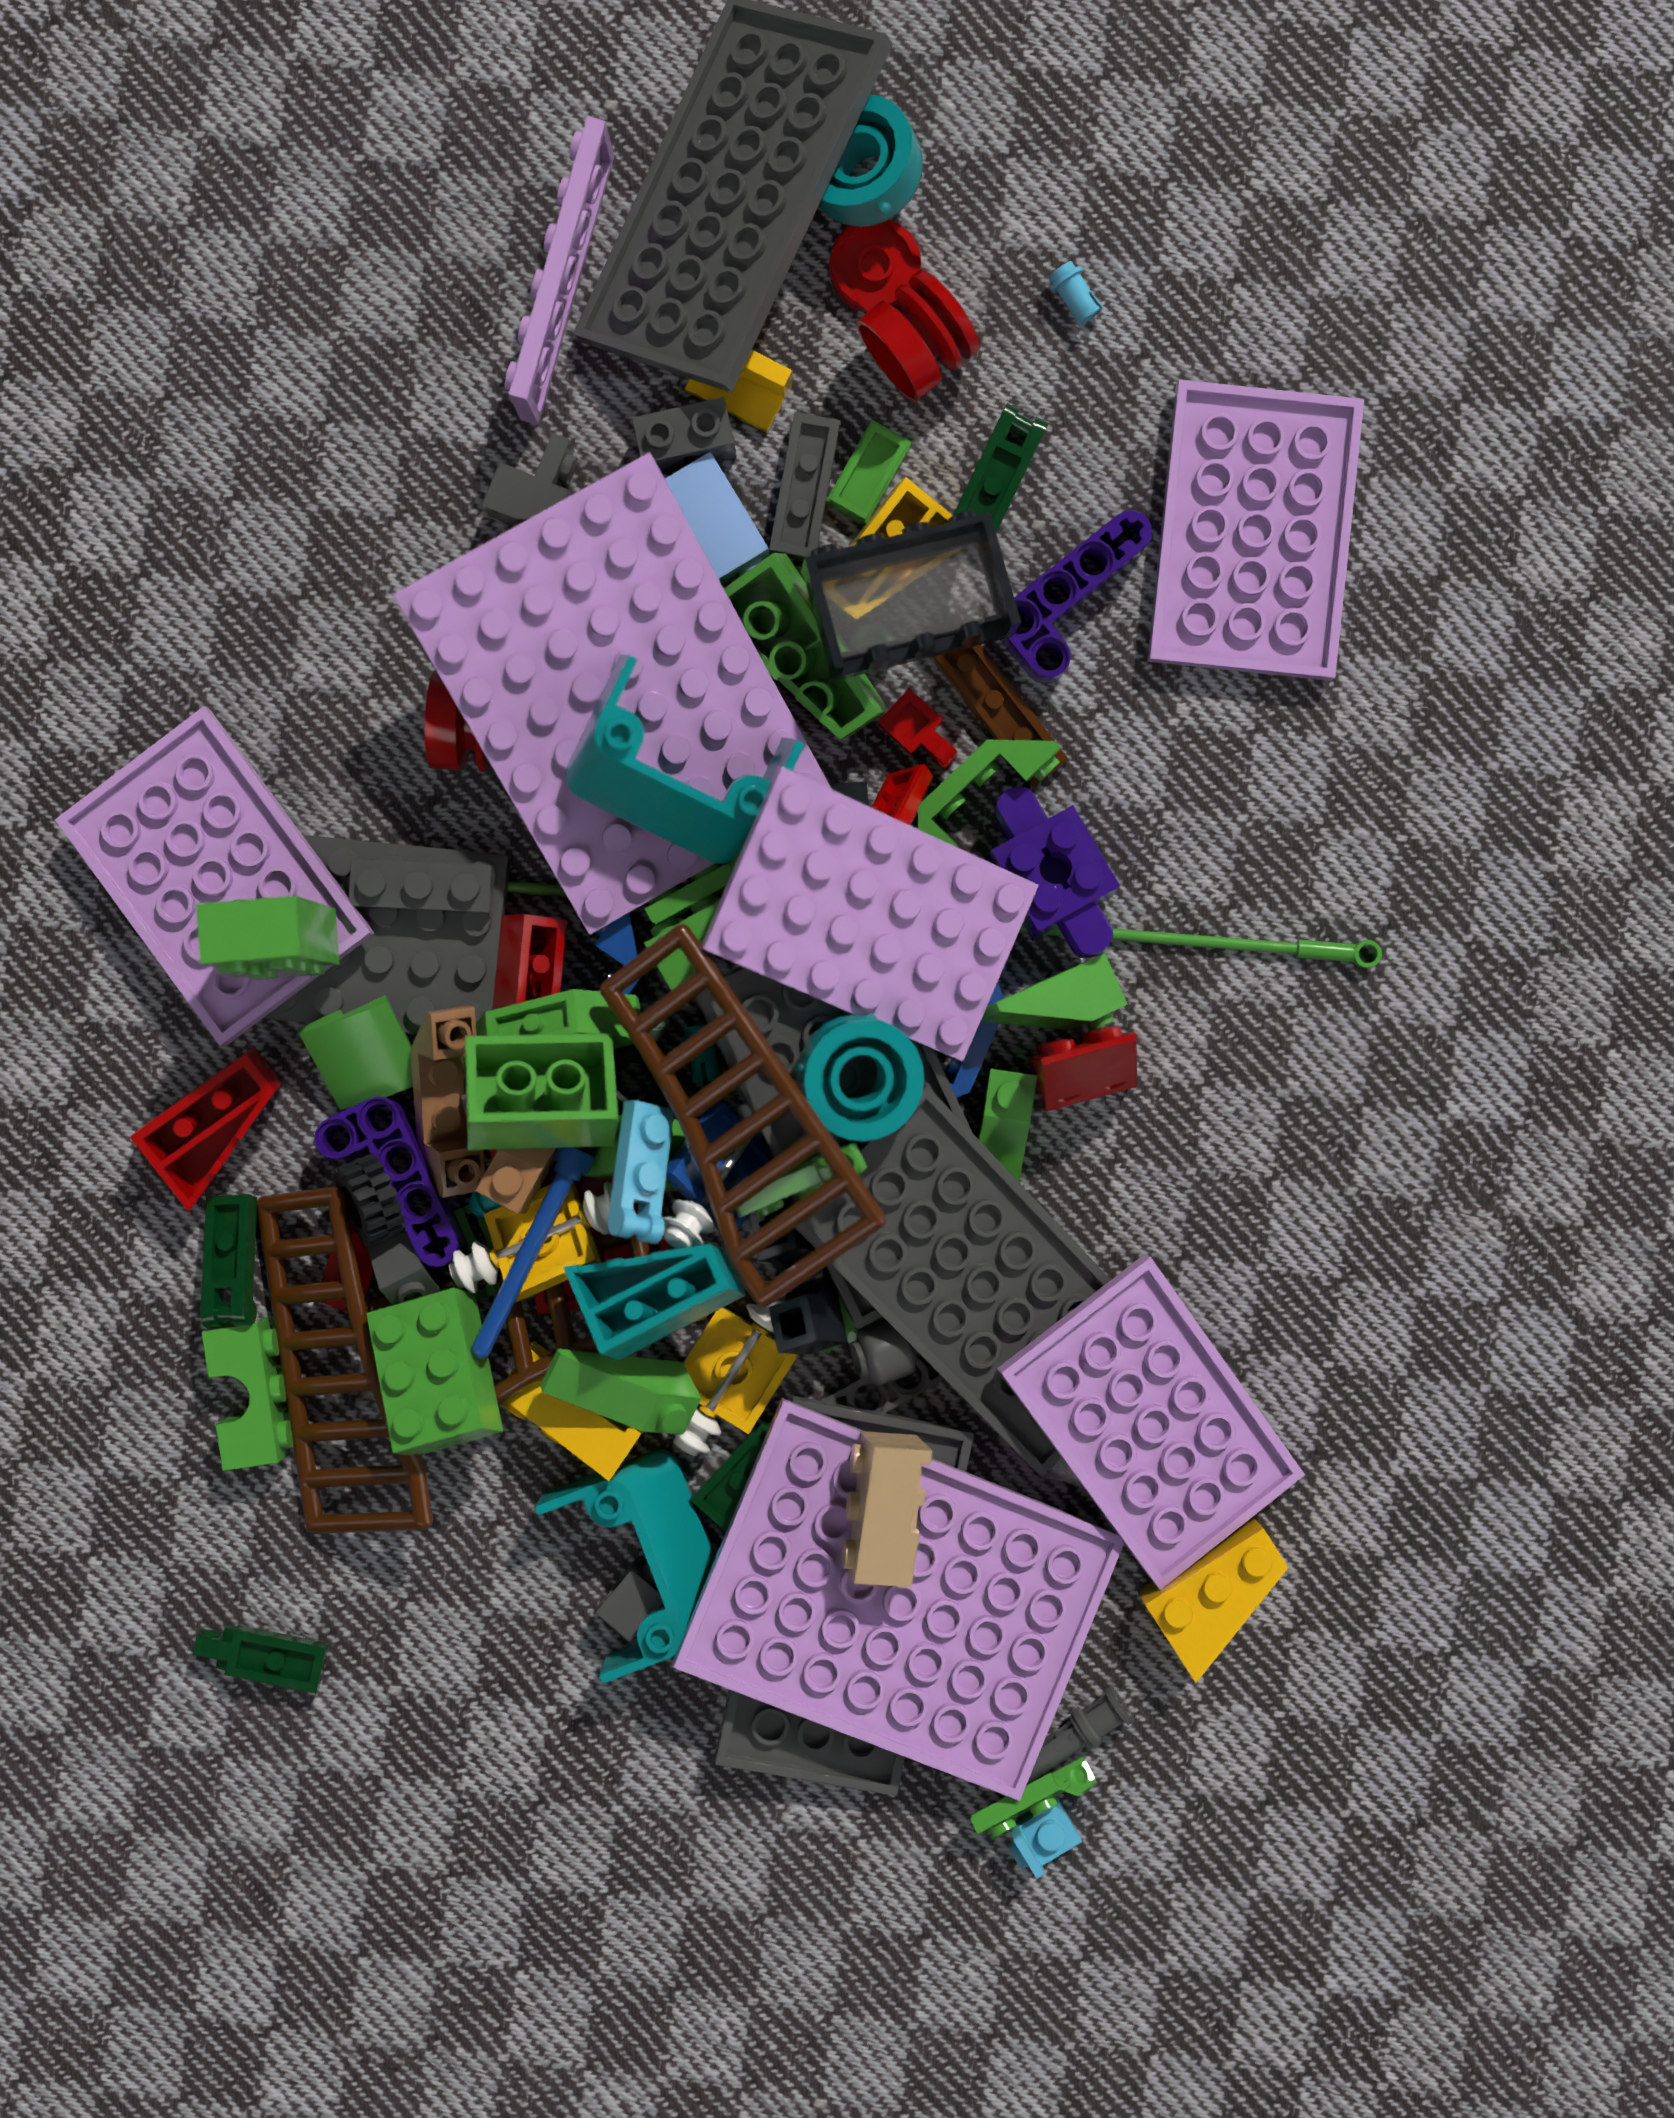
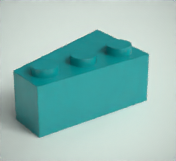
M711 1244L655 1252L648 1256L629 1259H610L607 1262L563 1267L599 1353L616 1360H621L746 1296L737 1275L727 1261L725 1252Z

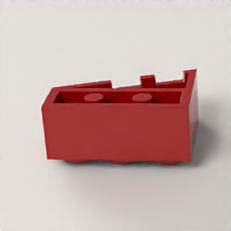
M253 1046L141 1126L130 1138L189 1212L282 1082Z

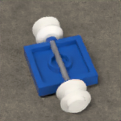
M724 1101L714 1104L706 1110L699 1120L708 1143L711 1144L748 1117L751 1112L747 1104L741 1105L738 1108V1116ZM761 1132L717 1163L726 1192L773 1159L768 1147L759 1139V1136L763 1137ZM685 1140L667 1166L666 1179L688 1200H677L672 1204V1210L676 1215L675 1218H663L665 1223L664 1238L676 1249L703 1245V1241L699 1236L700 1232L711 1233L714 1228L718 1230L697 1163ZM734 1210L733 1215L739 1231L749 1214L739 1218Z

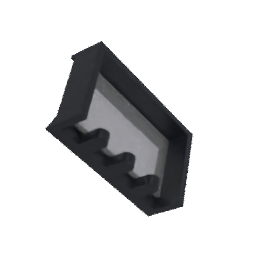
M965 511L951 516L948 519V523L930 527L929 522L915 523L905 527L902 530V534L884 538L882 533H874L861 537L854 546L838 549L836 544L824 545L815 548L810 552V556L804 558L801 573L804 576L826 656L830 682L1013 637L1021 624L991 513L976 516L975 511Z

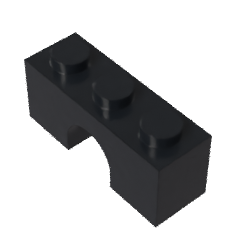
M786 1202L781 1208L763 1217H758L757 1214L749 1216L753 1233L795 1203ZM794 1228L757 1255L759 1262L771 1263L781 1274L816 1250V1248ZM826 1267L788 1292L784 1302L768 1307L778 1353L813 1354L848 1342L837 1290Z

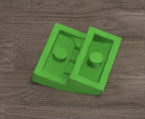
M386 995L343 1014L341 1009L298 1029L300 1037L340 1110L348 1109L369 1098H385L413 1087L412 1045Z

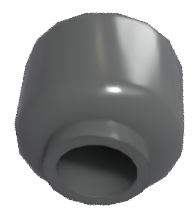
M886 1319L860 1328L856 1333V1341L850 1342L852 1360L859 1377H867L875 1385L885 1384L911 1375L916 1369V1356L921 1355Z

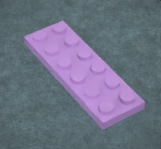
M590 116L586 118L583 132L576 131L573 136L570 148V160L574 161L570 178L563 177L558 189L557 206L561 207L557 224L550 223L544 240V252L548 253L544 270H536L531 286V298L535 299L531 316H523L519 327L518 344L522 345L518 362H510L505 377V390L509 391L508 395L511 403H513L520 419L539 425L614 161L606 121Z

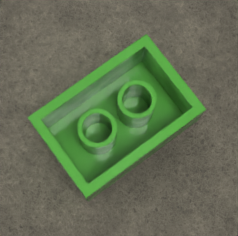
M298 896L196 904L200 964L218 967V975H234L237 978L248 977L249 980L278 978V971H282L283 974L296 973V976H315L325 974V966L340 965L336 908Z
M612 1034L465 1036L468 1150L614 1146L618 1110Z
M451 1288L366 1313L394 1454L423 1455L503 1432L489 1358L487 1356L484 1359H478L471 1352L472 1345L482 1326L476 1294Z

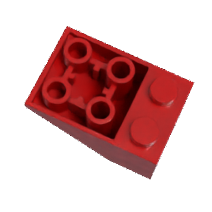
M1106 1026L1081 1033L1083 1040L1081 1043L1075 1044L1074 1039H1058L1037 1045L1038 1054L1029 1056L1028 1061L1032 1075H1037L1036 1090L1042 1111L1048 1112L1136 1088V1034L1122 1033L1120 1026Z

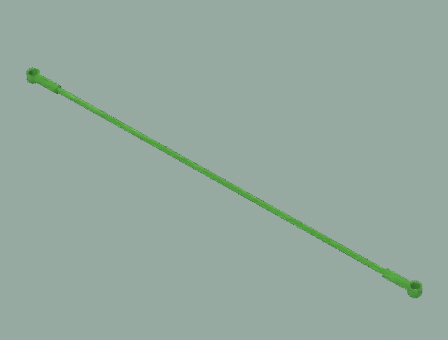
M509 881L508 893L567 897L561 885ZM652 899L646 902L648 904H654ZM1022 924L1019 933H1028ZM1058 927L1045 934L1063 936ZM1112 928V940L1295 954L1296 958L1353 962L1360 968L1374 967L1382 958L1380 946L1372 940L1359 941L1356 944L1297 940L1296 943ZM1364 945L1371 947L1374 953L1373 959L1369 963L1363 962L1359 957V951Z

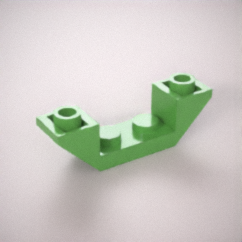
M987 739L920 803L918 807V829L955 847H959L934 820L939 814L945 819L949 818L966 801L961 795L966 788L973 782L979 787L987 782L1000 769L995 761L1001 755L1026 782L1033 776L1040 782L1060 763L1055 755L1061 750V747L1055 741Z
M572 989L487 1011L476 1022L477 1036L612 1034L613 1049L633 1044L599 991ZM624 994L637 1014L640 1015L639 998L636 995ZM464 1055V1056H463V1063H464V1074H465V1055Z

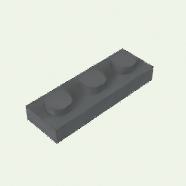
M794 412L769 547L770 554L786 553L790 558L804 560L805 557L810 556L812 550L818 548L840 430V420Z
M351 859L349 901L355 907L493 913L495 866Z

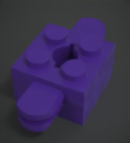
M1026 787L1007 789L1000 796L996 804L994 817L1008 841L992 849L987 861L1039 885L1022 923L1032 941L1058 927L1076 956L1089 959L1099 956L1109 946L1113 938V929L1099 904L1114 896L1120 887L1117 879L1073 805L1048 818L1031 790Z

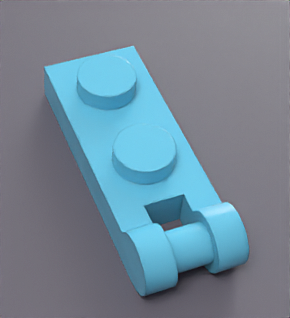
M637 1100L624 1102L608 1216V1230L611 1235L623 1238L636 1235L639 1241L656 1244L664 1234L665 1223L661 1217L674 1118L672 1109ZM634 1203H639L638 1215L633 1210Z

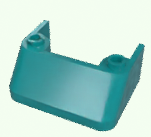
M620 655L567 765L565 778L569 789L579 798L711 862L723 864L733 861L740 855L777 767H784L793 771L805 743L796 739L782 737L763 778L757 775H744L737 778L729 786L723 801H720L635 759L644 740L643 725L635 714L618 706L617 703L638 659L631 655Z
M653 1450L623 1461L610 1481L595 1472L543 1492L535 1505L539 1516L583 1499L589 1516L601 1526L616 1527L632 1521L663 1601L664 1608L648 1614L641 1621L637 1631L638 1643L605 1656L599 1674L602 1684L675 1656L716 1558L698 1507L690 1500L693 1494L681 1463L673 1453L666 1450Z

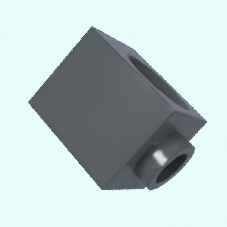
M406 1229L398 1235L367 1248L379 1290L392 1305L441 1291L434 1266H429L421 1261Z
M635 1559L602 1598L596 1610L598 1616L631 1643L637 1637L638 1627L643 1618L659 1610L664 1605L648 1563L643 1566Z

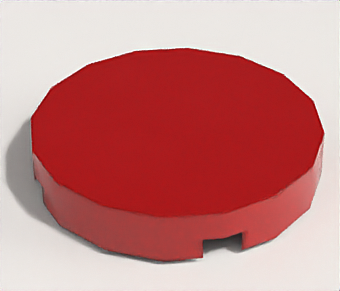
M888 219L873 226L855 227L848 225L835 239L829 259L830 280L838 297L854 310L867 313L880 301L888 302L897 309L899 307L894 295L895 290L901 284L910 287V277L921 270L920 249L913 235L898 222Z

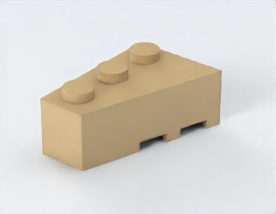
M861 1431L860 1444L852 1445L850 1471L851 1473H857L855 1492H848L846 1500V1520L853 1521L851 1540L844 1539L841 1561L842 1568L848 1569V1574L854 1584L912 1587L920 1536L919 1530L916 1529L918 1506H924L926 1490L920 1488L922 1464L931 1465L933 1452L917 1435Z

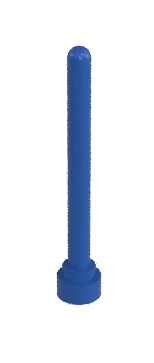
M574 1147L557 1149L553 1157L557 1161L553 1170L557 1171L472 1345L471 1352L474 1357L484 1359L490 1354L574 1180L579 1182L583 1174L588 1175L596 1159L595 1157Z

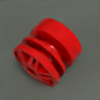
M919 270L910 277V287L901 284L896 288L894 295L900 312L888 302L880 301L858 319L856 323L859 336L878 367L904 396L914 402H918L941 383L942 376L936 360L948 370L956 371L962 364L961 357L971 359L981 348L978 336L962 306L942 283L926 270Z
M434 670L427 690L424 725L425 751L429 768L464 770L470 750H474L479 772H489L491 764L439 674Z

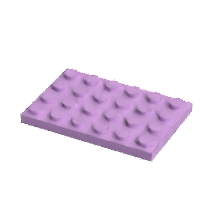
M1178 380L1175 390L1147 662L1329 681L1335 678L1364 399Z
M205 706L55 819L220 1046H227L319 975L296 976V973L283 974L282 971H278V978L266 980H249L248 977L237 978L234 975H218V967L200 964L196 904L298 896L336 908L339 960L375 934L356 907L350 903L343 889L215 715ZM333 965L325 966V971Z
M777 767L701 945L702 949L849 1013L865 1016L867 1014L875 1015L877 1019L898 1028L909 1039L964 1061L1039 885L789 769Z
M1146 1254L997 1368L998 1372L1123 1540L1148 1577L1160 1590L1305 1476L1155 1262Z

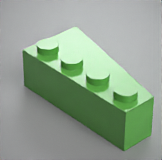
M772 553L724 588L769 674L796 696L795 698L837 738L841 740L851 737L888 711V708L866 674L830 682L828 664L805 581L786 553ZM834 627L840 652H849L850 650Z

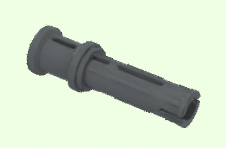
M1109 1685L1106 1687L1105 1695L1083 1710L1079 1707L1072 1711L1073 1714L1070 1715L1071 1720L1045 1738L1027 1785L1058 1766L1088 1745L1090 1748L1102 1744L1101 1738L1122 1723L1129 1725L1134 1722L1129 1708L1113 1686Z

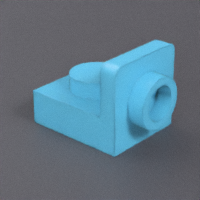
M1055 1797L1058 1803L1056 1807L1037 1817H1033L1031 1812L1015 1821L1017 1827L1011 1831L1014 1841L1008 1844L1013 1857L1022 1870L1029 1866L1036 1879L1045 1875L1043 1865L1082 1842L1079 1832L1058 1797Z

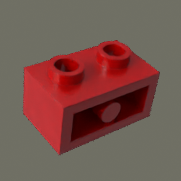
M528 914L502 916L492 1009L560 993L567 920Z

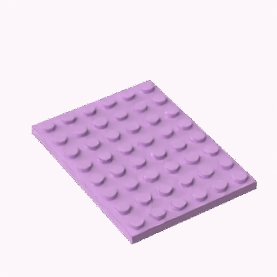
M650 452L393 594L589 935L714 864V862L579 798L571 792L566 783L565 773L567 765L620 655H631L638 659L617 703L618 706L635 714L643 725L644 740L635 759L723 801L729 786L737 778L744 775H757L763 778L782 737L805 743L793 772L831 789Z
M781 1398L672 1662L673 1668L1020 1801L1124 1546L1123 1540L1112 1530L931 1458V1465L922 1464L920 1488L926 1490L924 1506H918L916 1529L919 1530L920 1536L912 1587L854 1584L848 1574V1569L842 1568L841 1558L844 1539L851 1540L853 1521L846 1520L847 1495L849 1491L855 1492L857 1473H851L850 1471L851 1448L853 1444H860V1434L863 1430Z

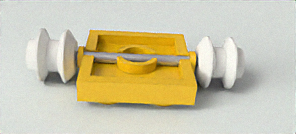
M573 1182L515 1302H519L568 1280L563 1267L601 1263L590 1227L604 1235L609 1232L608 1216L613 1187L610 1182L604 1184V1194L598 1197L591 1191H586L583 1206L575 1182ZM550 1185L539 1189L525 1214H517L505 1206L484 1214L494 1249L490 1250L487 1246L475 1241L472 1243L471 1254L465 1255L460 1250L453 1252V1262L449 1263V1270L455 1284L460 1289L465 1287L470 1293L474 1294L478 1289L477 1282L482 1279L490 1285L496 1284L498 1268L501 1270L503 1280L505 1279Z
M786 1294L768 1307L784 1302ZM747 1304L746 1307L749 1315L754 1320L752 1324L725 1307L716 1310L683 1362L702 1398L699 1403L701 1405L699 1409H696L684 1435L674 1434L676 1437L673 1443L686 1453L697 1456L699 1451L707 1454L710 1453L711 1450L705 1441L709 1435L720 1436L722 1433L718 1422L714 1419L716 1415L749 1434L796 1360L798 1354L778 1353L775 1338L768 1335L769 1330L773 1332L768 1307Z

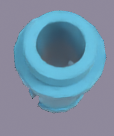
M1069 261L1049 276V280L1052 283L1050 290L1052 293H1059L1076 319V323L1080 326L1103 310V306L1098 302L1080 275L1083 272L1082 267H1075L1073 262Z

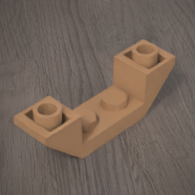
M471 1005L427 1012L411 1047L416 1138L438 1195L442 1198L475 1192L485 1175L484 1150H468L466 1114L461 1095H465L462 1056L465 1055V1036H477L475 1007Z

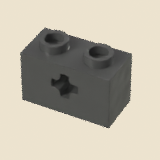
M724 397L632 418L640 456L642 457L650 452L662 475L679 471L710 451L717 462L737 458Z

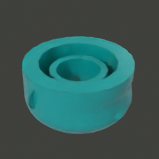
M869 95L819 203V207L830 218L844 225L865 227L885 222L898 214L911 201L918 189L923 167L920 143L904 112L894 102L882 96ZM879 156L877 164L871 171L858 177L849 176L853 168L862 160Z
M857 1014L841 1016L825 1023L811 1036L802 1050L798 1064H794V1069L797 1073V1086L824 1126L833 1134L848 1140H876L894 1133L909 1120L915 1112L919 1101L923 1098L924 1071L917 1048L908 1036L898 1028L877 1019L872 1014H867L866 1016ZM858 1055L871 1056L878 1067L877 1079L872 1089L859 1098L846 1097L841 1092L839 1086V1073L843 1065L850 1058Z

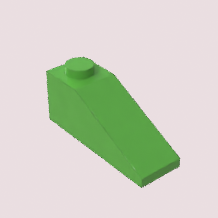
M1104 953L988 1005L981 1022L1070 1030L1086 1024L1090 1032L1113 1022L1114 1018L1111 1012L1128 1005Z
M987 1068L977 1139L1019 1182L1030 1127L1037 1075Z
M557 1349L540 1385L543 1393L637 1430L684 1435L702 1399L683 1362L631 1356L616 1360L600 1353Z

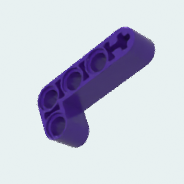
M1128 510L1118 514L1014 597L1018 613L1024 614L1029 619L1031 629L1024 634L1015 633L1013 637L1002 639L1001 642L1035 682L1051 684L1059 680L1068 668L1071 660V653L1067 643L1053 625L1137 559L1150 542L1152 527L1144 514L1135 510ZM1131 530L1136 532L1137 537L1134 541L1127 540L1113 553L1111 546L1115 544L1122 531L1125 533ZM1088 555L1097 557L1103 565V572L1099 575L1085 573L1080 566V558ZM1049 584L1061 586L1067 594V601L1058 605L1049 603L1043 595V588ZM1042 649L1052 650L1059 658V668L1052 671L1042 669L1036 662V653Z
M373 1097L331 1116L319 1124L315 1131L314 1140L316 1148L322 1155L327 1158L349 1161L370 1152L377 1157L378 1162L382 1163L384 1173H388L391 1179L390 1184L397 1192V1201L401 1203L402 1210L400 1212L405 1218V1229L422 1262L429 1266L447 1267L449 1263L453 1262L454 1251L460 1250L465 1254L467 1246L465 1236L447 1197L442 1198L438 1195L418 1145L416 1129L402 1104L384 1097ZM387 1106L392 1112L393 1120L389 1128L380 1132L375 1127L374 1115L380 1108ZM346 1127L350 1133V1143L347 1148L338 1152L333 1146L332 1137L337 1129ZM406 1148L411 1153L412 1165L408 1171L400 1174L393 1166V1158L396 1152ZM425 1190L430 1195L432 1204L428 1213L424 1216H419L413 1210L412 1201L415 1194ZM441 1218V1220H442V1223H441V1224H434V1225H432L433 1228H434V1230H432V1229H423V1230H422V1227H421L422 1225H428V1224L435 1223V1222H437V1221ZM437 1236L439 1238H449L450 1244L444 1248L446 1256L443 1253L433 1252L432 1247L438 1244Z

